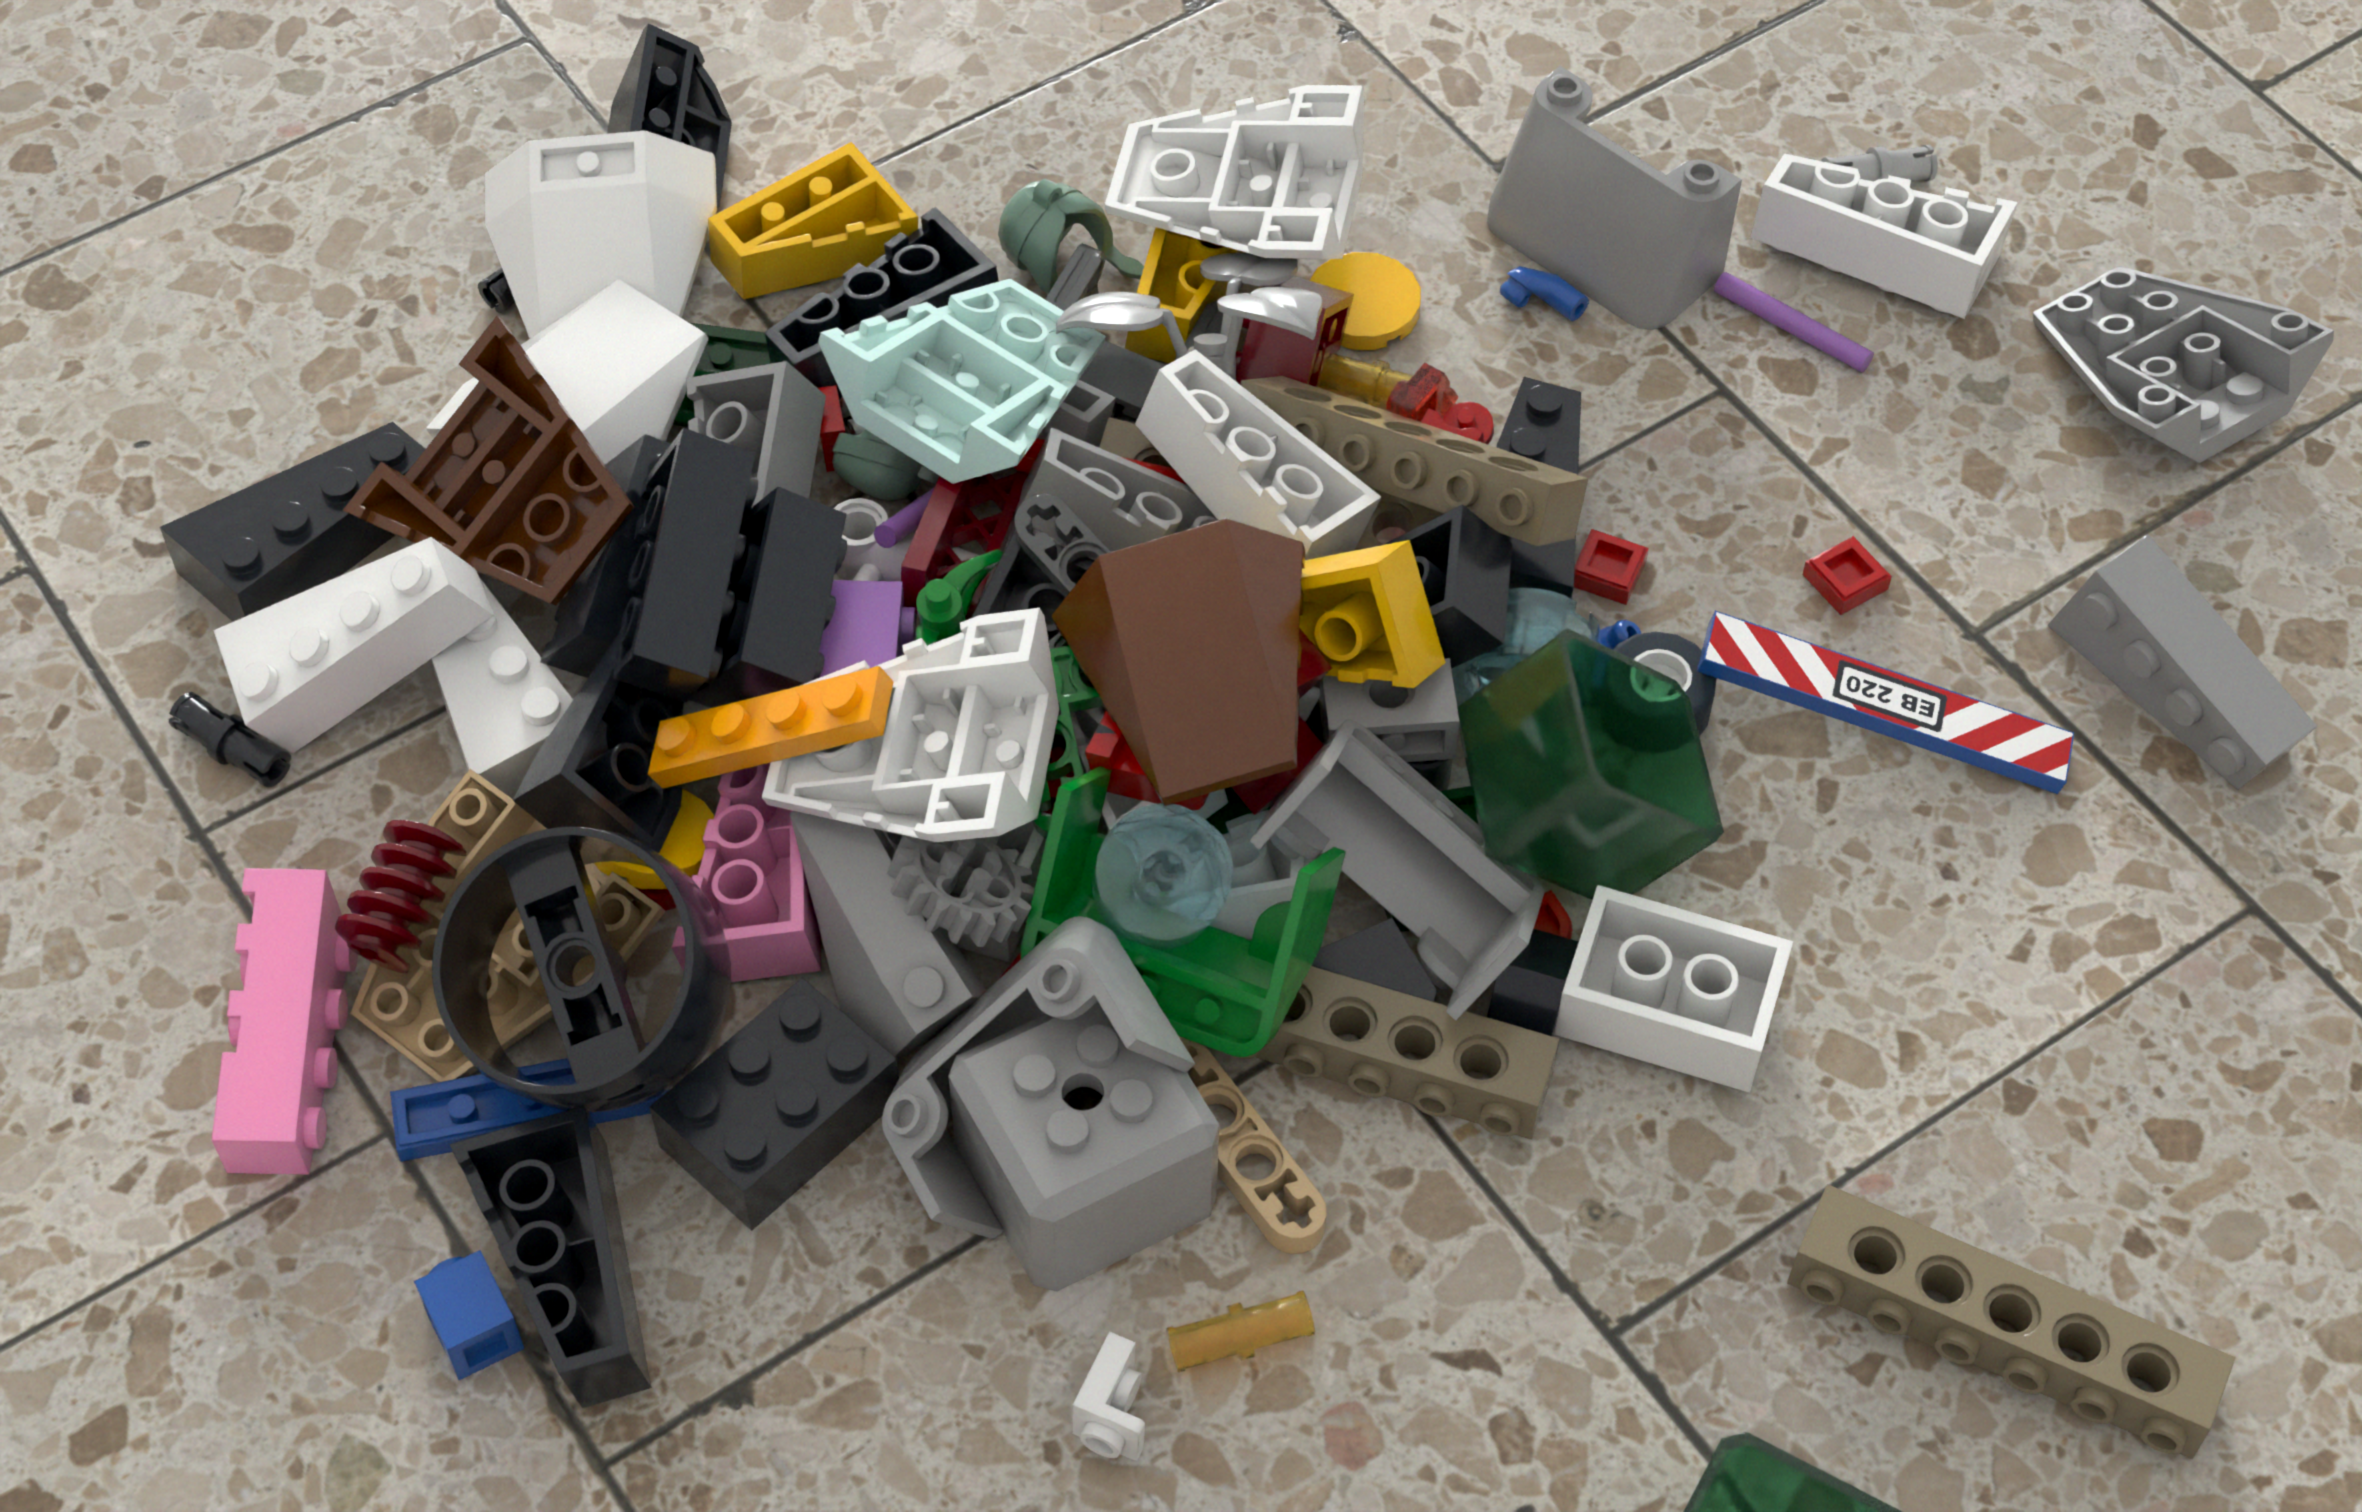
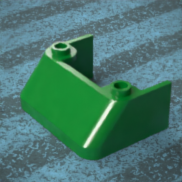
M1099 766L1060 786L1031 902L1032 908L1028 915L1021 944V959L1064 921L1078 916L1090 918L1107 926L1116 935L1179 1037L1236 1057H1247L1259 1052L1276 1036L1320 950L1346 851L1332 847L1300 869L1291 901L1278 902L1266 909L1259 916L1252 939L1249 940L1133 898L1138 880V864L1133 852L1120 840L1097 832L1112 770Z

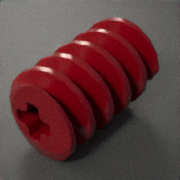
M392 820L386 823L383 830V836L387 843L376 845L372 851L371 859L376 867H367L360 874L359 882L364 890L354 891L348 898L347 906L352 914L339 916L335 924V930L347 943V946L356 954L383 968L399 973H408L410 964L396 952L399 947L420 949L422 941L408 928L411 923L423 926L432 925L434 917L422 908L420 904L422 900L443 903L446 894L432 883L434 877L455 879L457 870L443 858L446 853L466 856L467 851L459 842L435 827L409 820Z

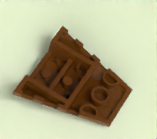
M496 316L459 363L462 368L479 381L405 476L380 462L343 511L413 543H418L432 537L474 567L476 571L557 606L633 510L634 506L507 325L500 317Z
M1225 518L1098 556L1051 617L1062 638L1068 643L1086 678H1089L1096 689L1103 706L1113 722H1116L1129 749L1164 806L1296 768L1299 717L1297 671L1301 667L1299 624L1300 616L1303 615L1304 596L1301 587L1302 569L1305 568V547L1303 542Z

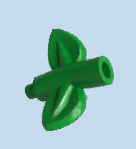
M996 549L971 558L951 570L943 579H934L927 583L919 592L916 600L920 624L916 629L914 641L922 638L928 646L962 632L960 623L966 621L965 616L974 593L983 579L999 564L1003 556L1002 551Z

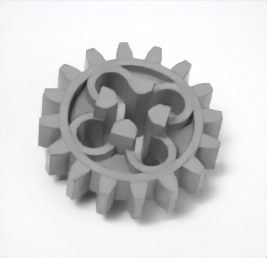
M903 835L893 855L894 858L888 868L887 875L896 879L890 890L892 895L909 899L903 912L907 916L922 914L927 918L924 930L931 933L942 927L948 930V936L952 943L957 944L961 936L965 934L970 935L977 947H984L989 936L1002 944L1007 941L1011 931L1018 933L1032 908L1030 905L1035 888L1028 885V882L1033 872L1030 868L1015 866L1014 863L1020 854L1016 849L1002 851L996 846L999 836L933 842ZM965 866L974 868L960 897L954 898L949 894L953 891Z

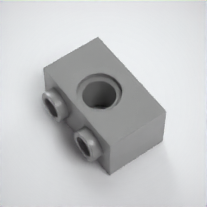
M1450 658L1445 659L1446 663L1415 688L1392 686V681L1371 679L1366 680L1364 683L1338 681L1337 676L1325 675L1320 680L1319 696L1324 744L1340 725L1349 719L1371 731L1405 762L1456 759L1460 720Z

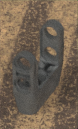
M1083 243L1080 244L1045 300L1065 311L1075 302L1090 295L1098 294V282L1105 264V252ZM1218 300L1206 305L1185 342L1187 349L1194 346V337L1198 335L1221 333L1223 313L1218 310ZM1104 340L1102 348L1079 380L1116 397L1111 418L1136 423L1159 369L1166 365Z

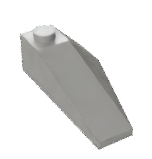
M792 811L790 817L839 1008L899 1062L935 1037L986 990L957 945L950 942L946 929L939 927L937 930L929 933L924 930L927 921L925 916L922 914L907 916L903 912L909 899L894 896L890 891L896 879L887 875V871L894 858L895 850L882 830Z

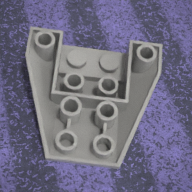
M2121 266L2107 271L2102 276L2070 293L2062 295L2059 299L2033 312L2034 324L2112 415L2198 463L2207 460L2287 415L2332 344L2334 337L2333 330L2290 308Z

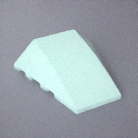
M1006 279L950 295L948 305L936 308L928 302L911 306L908 309L907 317L888 322L881 315L862 320L859 331L849 334L843 333L838 327L820 333L818 343L854 422L954 484L1017 466L1102 348L1106 336L1095 329L1080 327L1065 329L1056 334V323L1064 311L1012 279Z

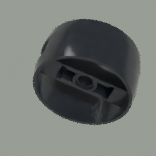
M558 827L536 831L503 845L481 861L466 876L448 903L438 927L432 957V980L437 1007L448 1033L461 1052L483 1075L516 1095L551 1108L566 1111L585 1106L588 1112H604L628 1108L661 1095L689 1074L701 1061L711 1047L725 1017L731 987V962L725 933L713 907L694 880L681 868L647 845L625 835L594 828ZM616 861L643 865L653 869L666 885L679 911L685 938L684 975L678 997L669 1017L655 1038L647 1046L625 986L627 980L626 963L621 954L611 945L585 868L586 864ZM516 908H518L576 1084L561 1086L535 1084L512 1063L500 1045L493 1029L487 1000L489 964L499 934ZM593 955L595 959L594 974L588 982L581 986H575L572 976L575 965L585 956Z

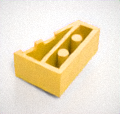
M850 142L708 218L711 262L742 299H748L843 277L845 272L858 263L867 267L885 254L884 244L900 232L907 236L918 229V216L858 148Z

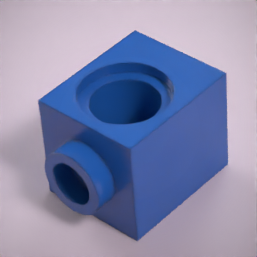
M481 1250L464 1258L453 1257L444 1260L432 1268L428 1275L414 1281L427 1316L458 1380L525 1349L514 1317Z

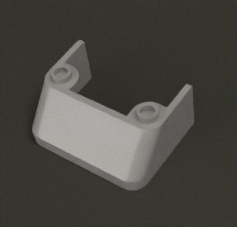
M1349 719L1345 720L1270 808L1249 840L1260 850L1270 839L1282 853L1293 859H1297L1300 855L1309 859H1315L1320 853L1323 854L1332 847L1345 850L1346 853L1341 871L1420 938L1417 944L1418 953L1422 958L1420 964L1434 985L1443 990H1448L1450 987L1453 989L1446 1012L1455 1020L1472 1005L1527 947L1544 896L1542 885L1523 863L1371 731Z
M1082 916L1064 921L921 1048L906 1064L884 1107L882 1127L889 1145L932 1221L991 1239H995L1004 1231L946 1129L947 1122L952 1118L948 1076L956 1055L1045 1014L1060 1020L1075 1019L1089 1010L1096 1002H1099L1127 1049L1185 1073L1195 1065L1194 1060L1116 935L1107 926Z

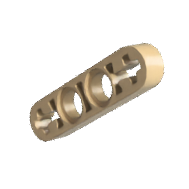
M1179 1037L1195 1062V1065L1190 1069V1078L1207 1106L1222 1104L1229 1107L1236 1116L1235 1121L1229 1127L1219 1129L1218 1176L1275 1248L1288 1254H1302L1314 1249L1321 1242L1326 1228V1203L1322 1195L1207 1047ZM1261 1154L1273 1162L1275 1169L1265 1179L1250 1180L1238 1172L1236 1165L1244 1156ZM1283 1187V1201L1291 1212L1295 1215L1308 1212L1306 1227L1301 1228L1294 1221L1288 1222L1285 1225L1282 1224L1284 1208L1276 1195Z

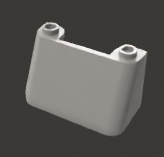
M1559 66L1536 87L1490 198L1487 219L1489 229L1498 238L1551 273L1557 274L1578 291L1627 323L1640 329L1652 330L1662 328L1673 321L1712 287L1724 272L1742 179L1715 163L1698 159L1686 161L1665 175L1581 121L1591 110L1593 93L1585 81Z

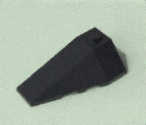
M619 632L537 752L513 801L547 829L584 827L616 832L633 838L660 853L681 808L683 788L677 785L661 788L648 775V770L660 721L682 716L684 701L613 679Z

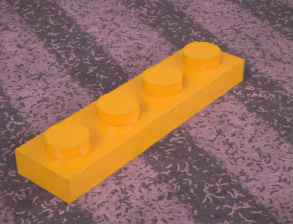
M880 666L662 720L659 723L648 775L661 788H667L882 736L884 734L894 681Z

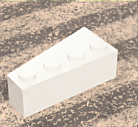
M1196 349L1159 369L1135 423L1139 430L1218 520L1227 518L1301 541L1305 547V560L1354 551L1381 499L1379 494Z

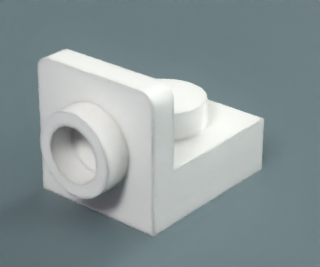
M1110 1331L1073 1403L1072 1434L1079 1436L1081 1442L1088 1449L1101 1456L1117 1458L1119 1455H1123L1137 1461L1144 1448L1145 1422L1127 1413L1136 1397L1142 1379V1373L1135 1371L1136 1342Z

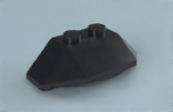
M648 23L642 31L612 102L607 134L645 130L713 153L716 166L718 209L720 207L732 121L715 83L702 66L705 60L699 46Z

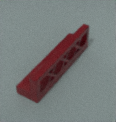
M1018 471L997 480L989 473L954 484L939 476L901 564V582H903L905 607H915L916 614L918 615L916 606L917 596L927 583L934 579H943L951 570L969 560L961 561L952 550L953 548L976 540L985 553L996 549L1004 551L1015 524L1014 518L1022 487L1029 473ZM993 500L1002 511L978 520L969 508ZM997 566L983 579L976 589L965 616L966 620L972 618Z

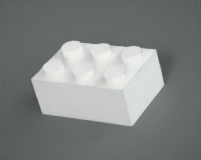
M1597 885L1562 992L1554 1035L1750 1093L1793 941Z

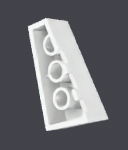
M1784 154L1764 184L1750 238L1768 244L1776 250L1789 252L1821 264L1829 270L1842 272L1871 283L1884 291L1894 292L1929 305L1937 311L1950 313L1965 319L2001 255L2018 202L1997 198L1994 207L1969 202V192L1946 187L1943 196L1912 190L1910 188L1911 180L1889 175L1888 179H1878L1873 182L1860 179L1859 171L1856 168Z
M429 537L213 631L245 725L294 754L494 615L476 569L435 539Z
M479 577L494 616L431 658L430 662L467 770L472 769L513 799L537 752L573 699L546 664L540 663V655Z

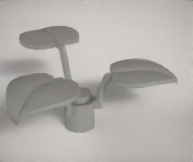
M1241 252L1218 254L1205 259L1201 263L1200 273L1206 279L1229 281L1226 296L1218 300V310L1223 313L1220 334L1207 333L1194 337V346L1187 349L1172 311L1160 308V299L1157 297L1132 292L1098 293L1075 302L1058 319L1056 334L1065 329L1077 327L1115 331H1141L1163 324L1175 348L1176 360L1196 349L1236 381V349L1244 318L1290 330L1314 340L1318 319L1322 311V297L1318 293L1303 289L1266 287L1284 283L1294 277L1298 271V260L1295 258H1264ZM1244 283L1265 286L1252 291L1251 294H1237Z

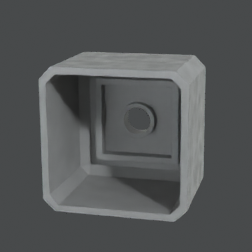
M1096 1002L1089 1010L1075 1019L1060 1020L1045 1014L956 1055L948 1076L955 1145L1002 1226L1004 1235L1033 1285L1059 1291L1210 1217L1217 1197L1219 1123L1187 1072L1172 1068L1125 1047L1099 1002ZM1078 1087L1092 1088L1103 1097L1096 1107L1089 1110L1073 1109L1063 1099L1068 1092Z

